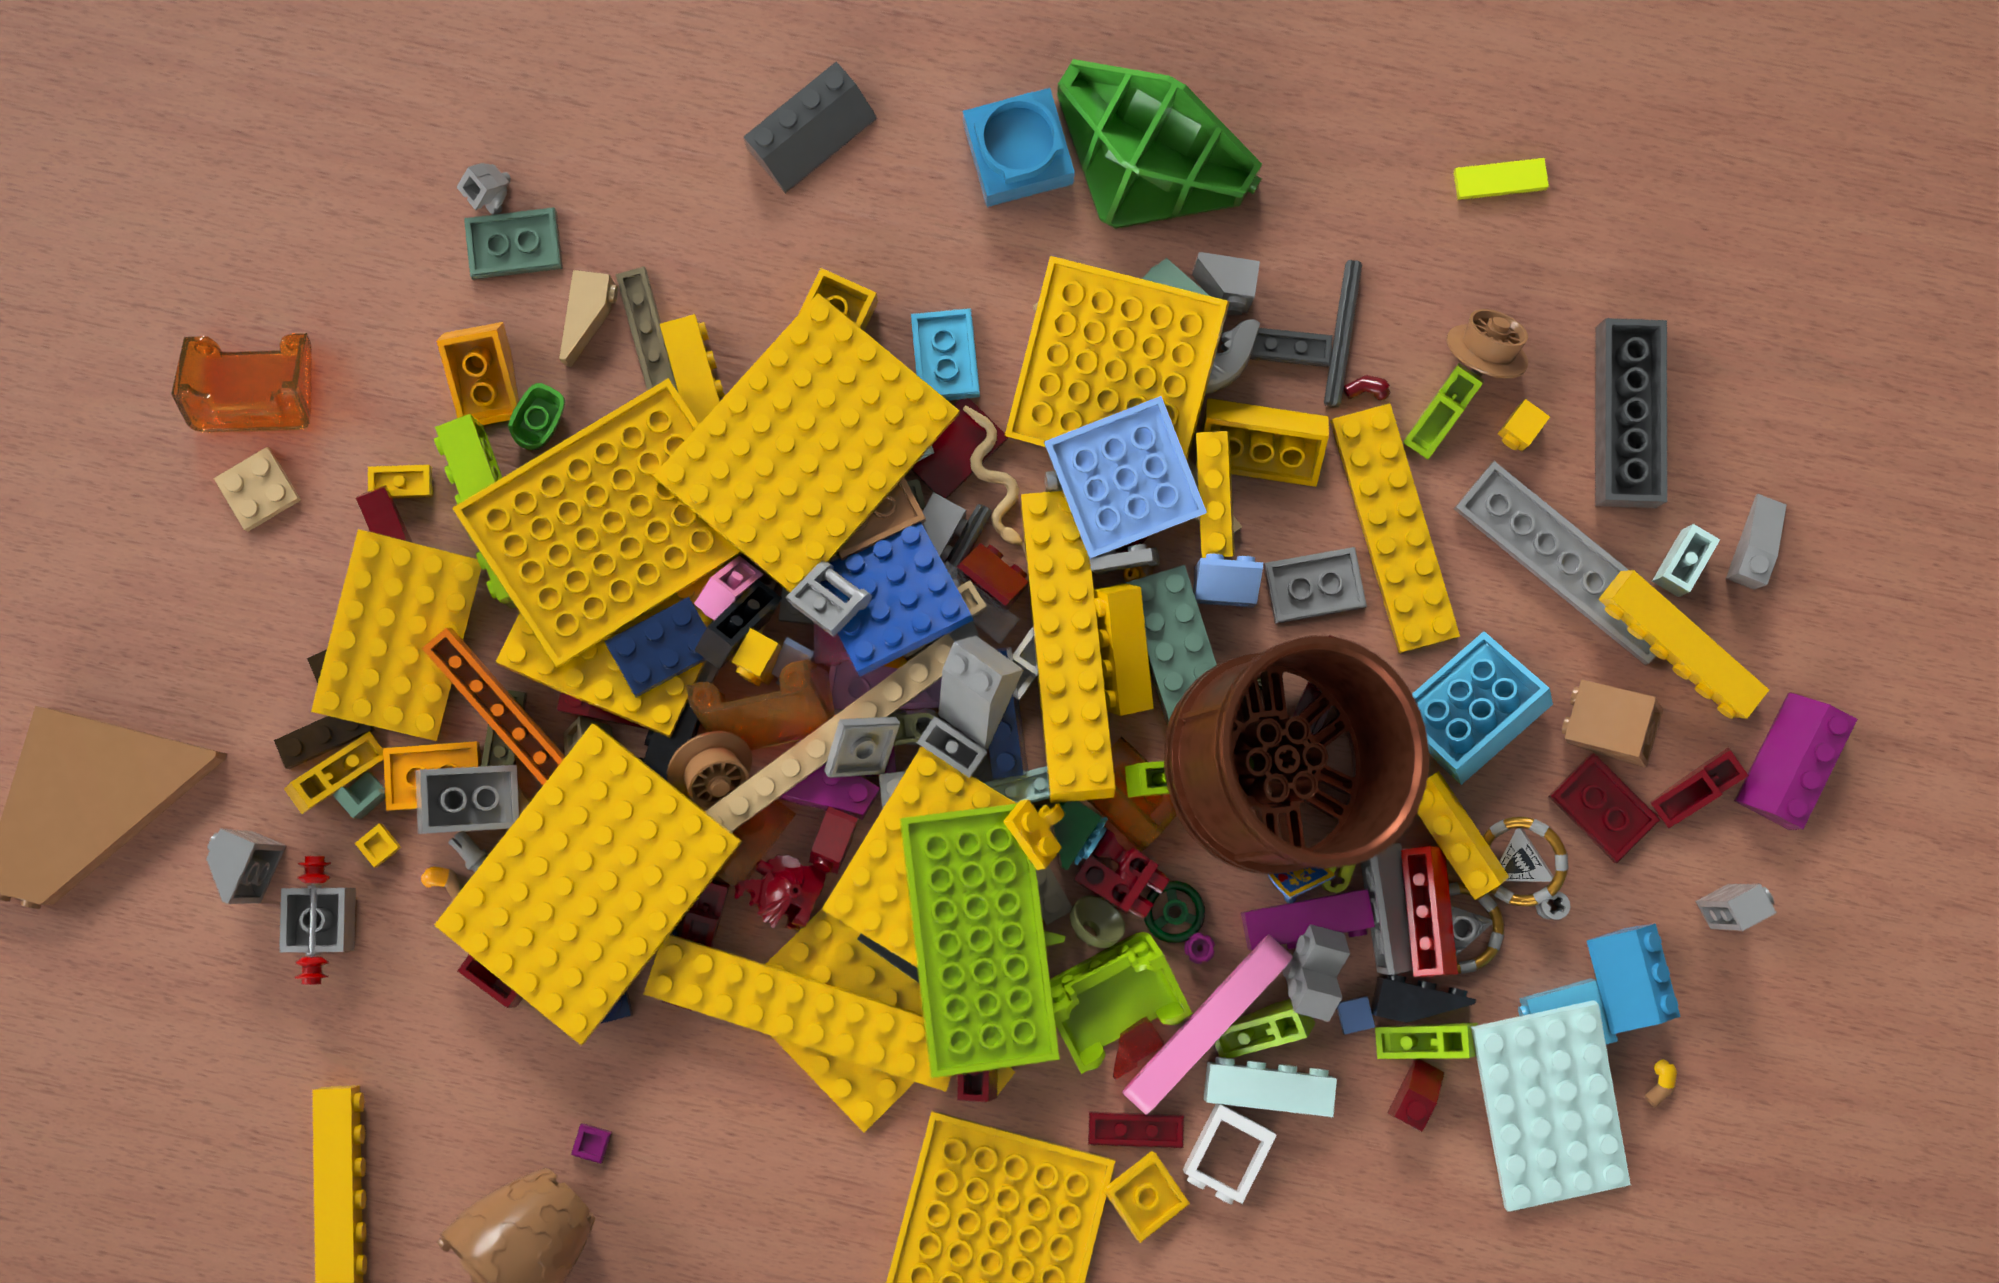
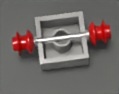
M305 856V862L298 863L305 867L304 874L299 876L298 879L303 883H311V885H307V888H281L279 953L306 952V956L309 957H302L295 962V964L302 967V973L295 976V978L302 979L301 985L322 984V978H328L327 975L322 973V966L328 964L329 961L323 957H316V955H320V952L354 951L356 888H321L322 885H317V883H325L331 879L330 876L324 874L325 867L330 865L331 862H325V856Z

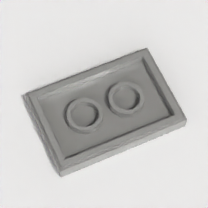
M1355 547L1263 564L1275 624L1367 607Z

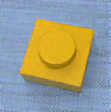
M382 823L377 824L354 843L374 868L379 867L402 848Z

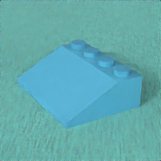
M1485 631L1412 693L1425 724L1429 754L1461 785L1553 705L1550 688Z

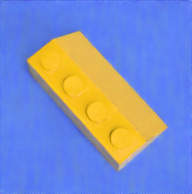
M1207 398L1201 432L1229 431L1231 474L1317 487L1329 438L1328 416Z

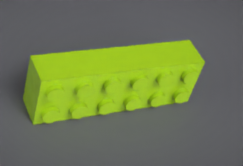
M471 414L435 427L438 437L434 438L436 448L440 455L445 454L448 465L444 467L446 475L451 484H456L459 494L455 495L457 505L503 478L486 430ZM477 552L476 557L482 570L487 569L490 581H487V587L492 598H497L500 603L510 608H515L514 602L481 552Z

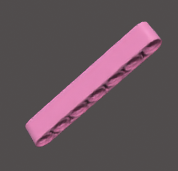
M1267 935L1128 1083L1122 1094L1147 1115L1280 974L1293 956L1272 936Z

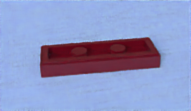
M1089 1111L1088 1145L1183 1148L1184 1115H1145L1144 1113Z

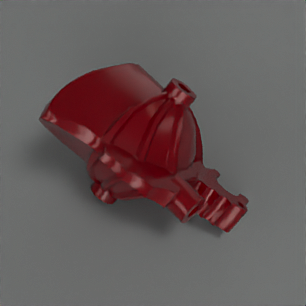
M777 854L767 862L760 859L757 863L755 871L763 875L761 880L745 879L735 884L736 892L734 898H740L744 891L749 892L751 895L749 905L758 906L759 911L757 914L763 917L765 923H770V926L774 928L782 916L786 915L788 919L785 928L799 931V926L806 927L813 906L822 892L826 873L817 870L813 865L802 866L798 858H793L789 854L786 856Z

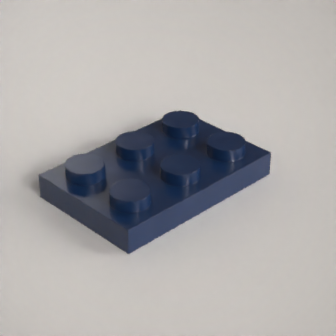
M687 597L606 640L605 644L635 698L706 661L703 656L695 651L706 630V626L692 601Z

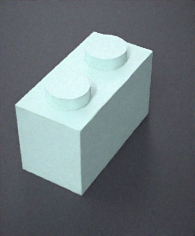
M1695 524L1682 529L1652 582L1677 597L1689 593L1720 539Z

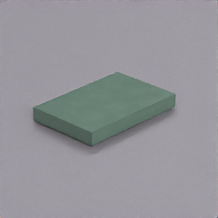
M554 207L464 218L469 271L472 279L563 269L557 211Z

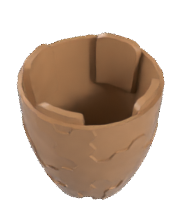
M543 1168L522 1176L475 1202L458 1215V1218L440 1233L441 1238L436 1243L443 1251L448 1252L452 1249L461 1259L462 1267L470 1274L473 1283H564L585 1247L596 1218L564 1182L558 1183L556 1181L558 1176L549 1168Z

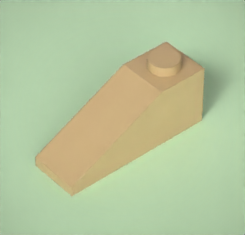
M573 270L559 357L561 362L567 367H571L609 315L611 304L617 301L618 286L614 285L615 283L609 274Z

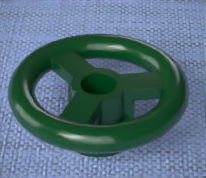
M1169 881L1162 892L1167 893L1168 900L1163 907V915L1154 921L1152 907L1144 921L1148 930L1159 940L1167 943H1182L1189 940L1191 936L1198 933L1205 919V906L1202 897L1192 886L1181 881ZM1151 890L1146 900L1154 904L1160 894ZM1176 890L1186 893L1193 900L1196 915L1188 913L1187 905L1183 901L1177 900ZM1172 906H1177L1180 909V915L1177 918H1172L1169 914ZM1187 922L1192 924L1189 929L1179 934H1170L1161 930L1167 923L1179 925Z

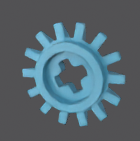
M1107 817L1100 819L1074 859L1076 865L1079 864L1082 858L1087 860L1107 830L1104 827L1108 820Z

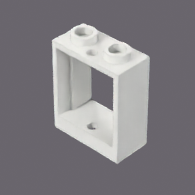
M1215 1104L1183 1168L1185 1174L1189 1175L1187 1181L1203 1190L1206 1185L1217 1190L1215 1196L1231 1205L1234 1200L1243 1204L1277 1134L1223 1104ZM1221 1120L1261 1141L1237 1190L1197 1169Z

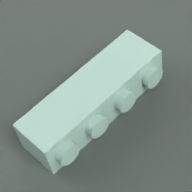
M1216 1057L1215 1062L1207 1061L1203 1098L1207 1103L1333 1117L1337 1078L1328 1076L1329 1070L1310 1068L1309 1073L1297 1072V1066L1278 1064V1070L1268 1069L1265 1062L1247 1060V1066L1234 1065L1235 1059Z

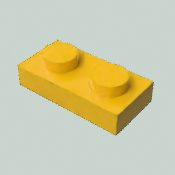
M432 466L368 467V492L387 485L392 498L433 497Z

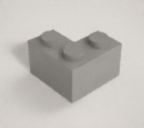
M1310 924L1305 934L1299 937L1293 958L1283 969V976L1286 978L1288 986V996L1291 998L1295 1013L1330 1021L1342 1000L1337 976L1350 955L1344 933Z

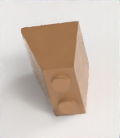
M1581 679L1580 686L1574 687L1571 695L1570 704L1574 705L1571 717L1566 716L1563 723L1562 734L1565 735L1564 739L1570 745L1647 768L1663 708L1657 698Z

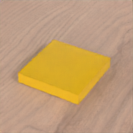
M1154 1151L1148 1153L1102 1189L1136 1240L1140 1243L1190 1204Z

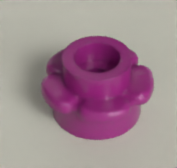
M1195 933L1190 937L1189 941L1185 942L1184 951L1185 954L1189 955L1190 961L1201 964L1203 961L1208 962L1213 958L1215 943L1210 936ZM1198 945L1203 947L1202 951L1197 950Z

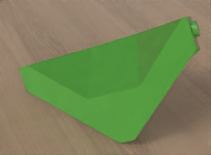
M1073 59L1058 83L1057 97L1098 217L1101 221L1115 229L1240 206L1247 193L1254 194L1262 180L1258 176L1262 163L1187 85L1169 75Z

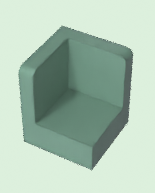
M367 772L351 787H341L333 796L352 818L363 819L385 799V788L372 773Z

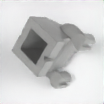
M480 163L467 168L456 188L464 197H468L467 201L475 210L486 205L487 210L492 215H495L502 210L501 205L507 195L506 187L511 182V178L507 172L501 173L493 164Z

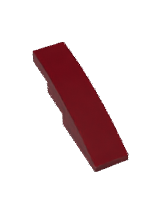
M714 879L709 883L688 910L681 938L709 947L713 946L730 884ZM662 1001L663 1003H666V1004H670V1005H673V1006H676V1007H680V1008H683V1009H686V1010H690V1009H687V1008H684V1007H681V1006H678V1005H675V1004H672V1003H669V1002Z

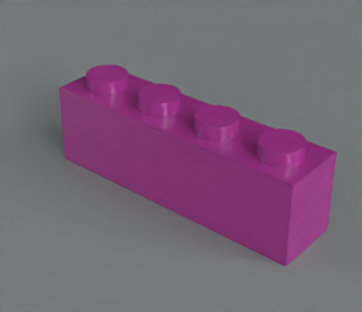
M1368 889L1241 912L1248 950H1253L1267 935L1272 936L1280 945L1287 944L1288 949L1296 948L1299 937L1305 934L1310 924L1341 933L1348 932L1349 937L1368 934L1367 928L1375 927Z

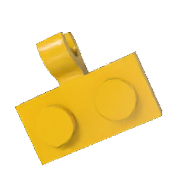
M1029 799L1020 800L1003 821L1037 870L1046 869L1062 848L1049 829L1065 815L1059 803L1055 804L1051 810L1048 805H1044L1037 812Z

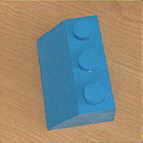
M1656 923L1627 927L1586 940L1611 1034L1662 1024L1681 1017Z

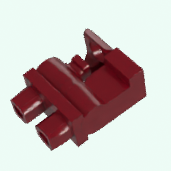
M1106 830L1091 855L1096 858L1110 857L1112 861L1118 864V869L1114 872L1089 856L1075 876L1074 882L1098 895L1125 914L1131 912L1145 919L1154 904L1140 895L1147 885L1161 895L1170 880L1157 869L1158 864L1133 847L1128 851L1125 850L1117 842L1115 834L1110 830Z

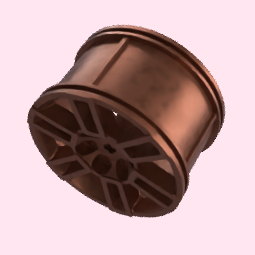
M1307 636L1277 644L1262 653L1248 654L1214 666L1194 681L1176 704L1170 717L1164 747V770L1168 792L1176 810V815L1194 841L1218 860L1237 869L1260 874H1279L1298 871L1307 867L1335 868L1354 865L1369 860L1390 847L1411 824L1423 799L1429 771V748L1425 724L1415 698L1402 678L1387 662L1369 649L1349 640L1331 636ZM1284 672L1303 678L1321 692L1319 697L1294 717H1290L1287 714L1282 677ZM1260 673L1265 710L1262 706L1257 677ZM1240 703L1244 718L1242 722L1235 719ZM1333 707L1337 718L1312 735L1310 726L1328 709ZM1260 730L1265 734L1264 741L1260 737ZM1344 732H1347L1351 746L1353 777L1326 765L1328 762V752L1325 747ZM1250 757H1251V758L1253 759V761H1254V769H1253V770L1251 769V767H1250V765H1249V758H1250ZM1318 782L1348 795L1347 804L1345 805L1318 789ZM1268 783L1272 787L1271 795L1267 792ZM1303 801L1339 821L1326 838L1310 848H1307L1304 843L1300 804ZM1278 814L1280 820L1282 839L1278 837Z

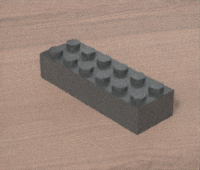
M1605 318L1595 328V506L1657 508L1667 502V320Z

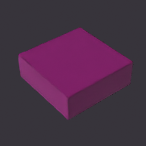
M581 1123L571 1155L602 1164L612 1131Z

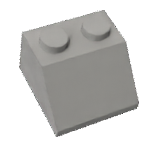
M1199 252L1193 267L1192 276L1209 296L1230 301L1227 314L1242 315V312L1248 313L1254 300L1260 261Z

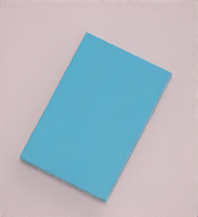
M971 308L911 314L916 375L946 400L980 397Z

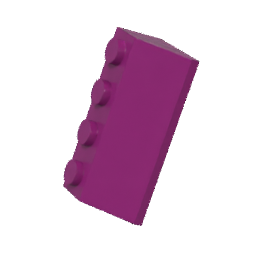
M1791 692L1788 693L1748 772L1749 776L1745 778L1734 801L1788 830L1804 829L1858 719L1830 704Z

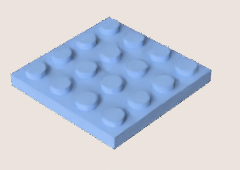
M1162 396L1044 441L1090 559L1207 513Z

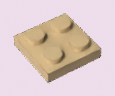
M268 447L214 478L241 526L247 532L301 501L274 453Z

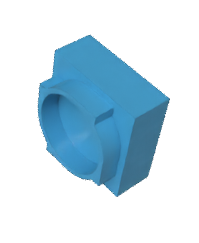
M1051 88L1022 94L963 111V125L987 207L1069 186L1074 183L1075 171Z

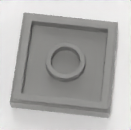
M896 717L840 719L824 770L827 776L844 777L884 774L900 726Z

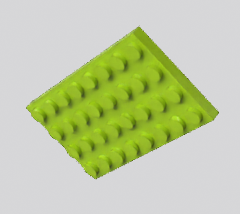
M1017 804L900 818L930 1076L932 1078L1059 1060L1036 868L1003 822Z

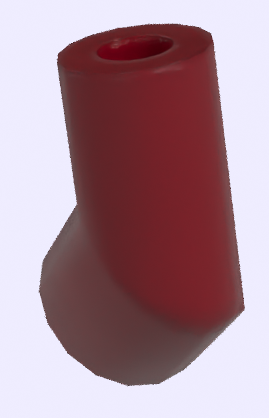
M1364 375L1346 384L1343 388L1348 399H1352L1364 392L1374 393V397L1378 400H1385L1390 396L1389 383L1383 378Z

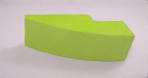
M1458 363L1403 443L1426 459H1429L1479 390L1484 379Z

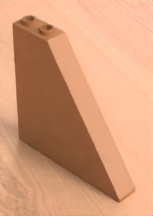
M35 706L0 820V900L10 901L11 897L21 899L20 905L34 909H40L41 905L55 904L226 759L227 753L50 708Z

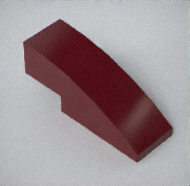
M1728 747L1676 782L1650 803L1669 829L1723 795L1724 791L1749 775Z

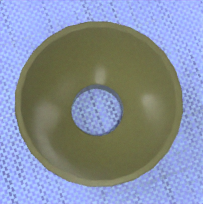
M1093 895L1083 896L1074 904L1071 910L1070 920L1075 934L1088 946L1108 948L1115 945L1124 935L1125 923L1121 913L1115 906L1101 897ZM1086 925L1094 929L1097 937L1088 933L1083 926Z

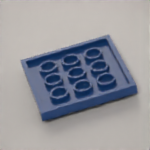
M921 522L906 527L903 531L885 540H880L875 545L859 553L852 554L844 560L839 558L830 563L834 567L835 572L859 590L865 589L872 595L869 605L865 609L859 610L837 633L859 677L973 621L971 612ZM825 580L819 583L844 603L850 600L848 596Z

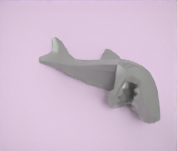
M1255 319L1245 320L1232 330L1222 333L1221 341L1223 344L1221 349L1224 352L1216 353L1205 394L1227 387L1244 371L1254 348L1260 326L1259 321Z

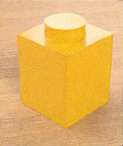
M1525 399L1517 406L1497 434L1502 437V442L1507 447L1513 450L1518 449L1522 452L1532 443L1550 416Z

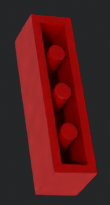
M1433 846L1401 850L1413 976L1437 977L1458 975L1446 856L1441 848Z

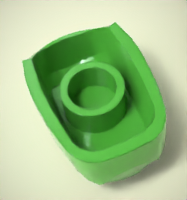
M542 383L532 385L525 392L515 407L508 425L512 438L519 446L534 451L541 449L550 441L560 423L566 400L563 395Z

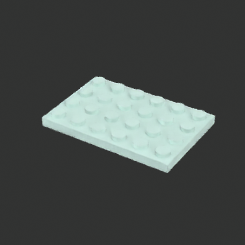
M1595 1000L1471 1027L1504 1208L1507 1212L1631 1185L1599 1004Z

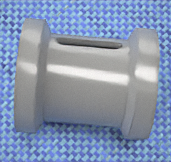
M1558 892L1554 897L1543 900L1539 905H1535L1536 912L1545 919H1562L1569 913L1570 901L1565 894ZM1548 900H1554L1553 904L1557 906L1556 911H1550L1551 906L1547 904Z

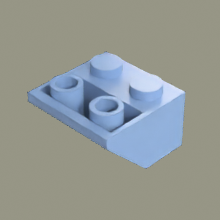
M1206 554V558H1200L1194 568L1193 592L1197 604L1253 608L1258 601L1263 562H1255V557L1237 556V560H1224L1222 554Z

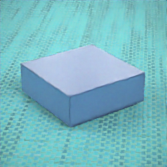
M1367 996L1339 1003L1337 1012L1344 1035L1375 1028Z

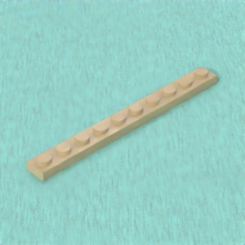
M948 633L939 638L705 812L730 832L735 831L827 763L840 719L889 717L942 678L943 666L954 640Z

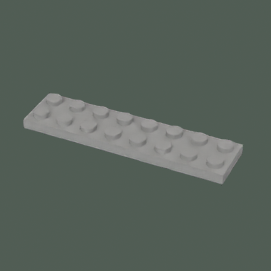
M1493 461L1456 505L1454 510L1644 665L1649 664L1655 657L1650 651L1651 646L1644 639L1640 640L1631 635L1627 630L1629 626L1621 619H1614L1604 610L1606 606L1598 600L1619 572L1628 571V569L1503 467Z

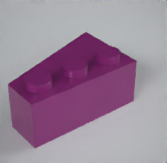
M825 763L778 798L803 806L807 805L823 809L824 811H827L830 806L863 820L878 797L880 788L861 776L828 777L824 771Z

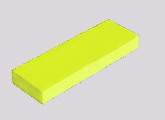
M1545 158L1455 168L1453 171L1457 200L1547 190L1549 187Z

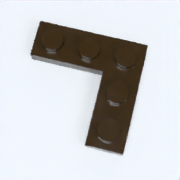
M327 649L307 658L317 683L319 682ZM326 716L275 739L274 742L285 768L291 769L351 742L369 731L373 732L375 729L374 726Z

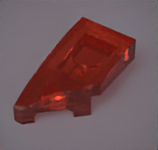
M1147 1016L1120 1033L1113 1068V1078L1115 1080L1138 1067L1139 1060L1164 1046V1040Z

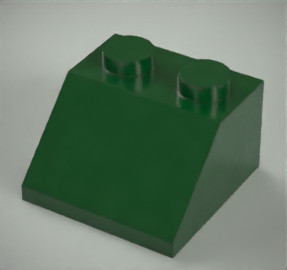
M1079 801L1058 802L1065 815L1058 823L1051 826L1054 837L1062 847L1057 856L1060 868L1065 871L1069 869L1102 816Z

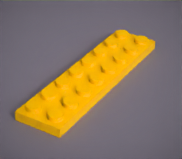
M1391 404L1332 419L1330 423L1399 654L1460 637Z

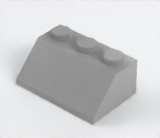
M219 829V832L215 833L209 841V854L206 859L222 902L227 904L261 903L286 845L254 831Z

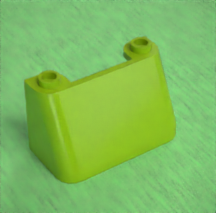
M1139 932L1131 935L1050 979L1055 1025L1081 1074L1088 1070H1094L1102 1064L1106 1056L1104 1046L1152 1020L1159 1018L1163 1024L1178 1025L1185 1018L1193 1014L1164 954L1148 932Z

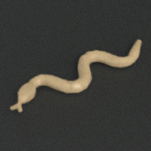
M964 406L963 411L971 416L981 427H984L987 432L985 440L975 448L970 458L971 470L977 478L986 482L1003 484L1007 488V495L993 511L991 517L992 525L1004 541L1021 545L1025 553V543L1022 542L1020 534L1010 527H1005L1002 523L1003 516L1018 500L1019 487L1017 482L1008 473L987 470L982 465L983 458L991 451L997 441V430L986 416L968 406Z

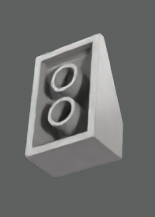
M977 636L955 641L942 670L939 716L984 749L989 748L1024 669Z
M517 765L423 769L415 771L418 834L508 829L519 817Z

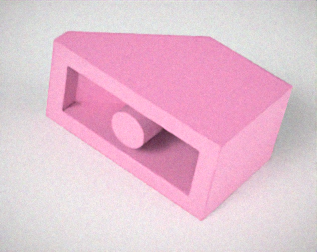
M738 556L709 579L694 604L707 617L715 620L757 579L760 580L764 574L741 556Z

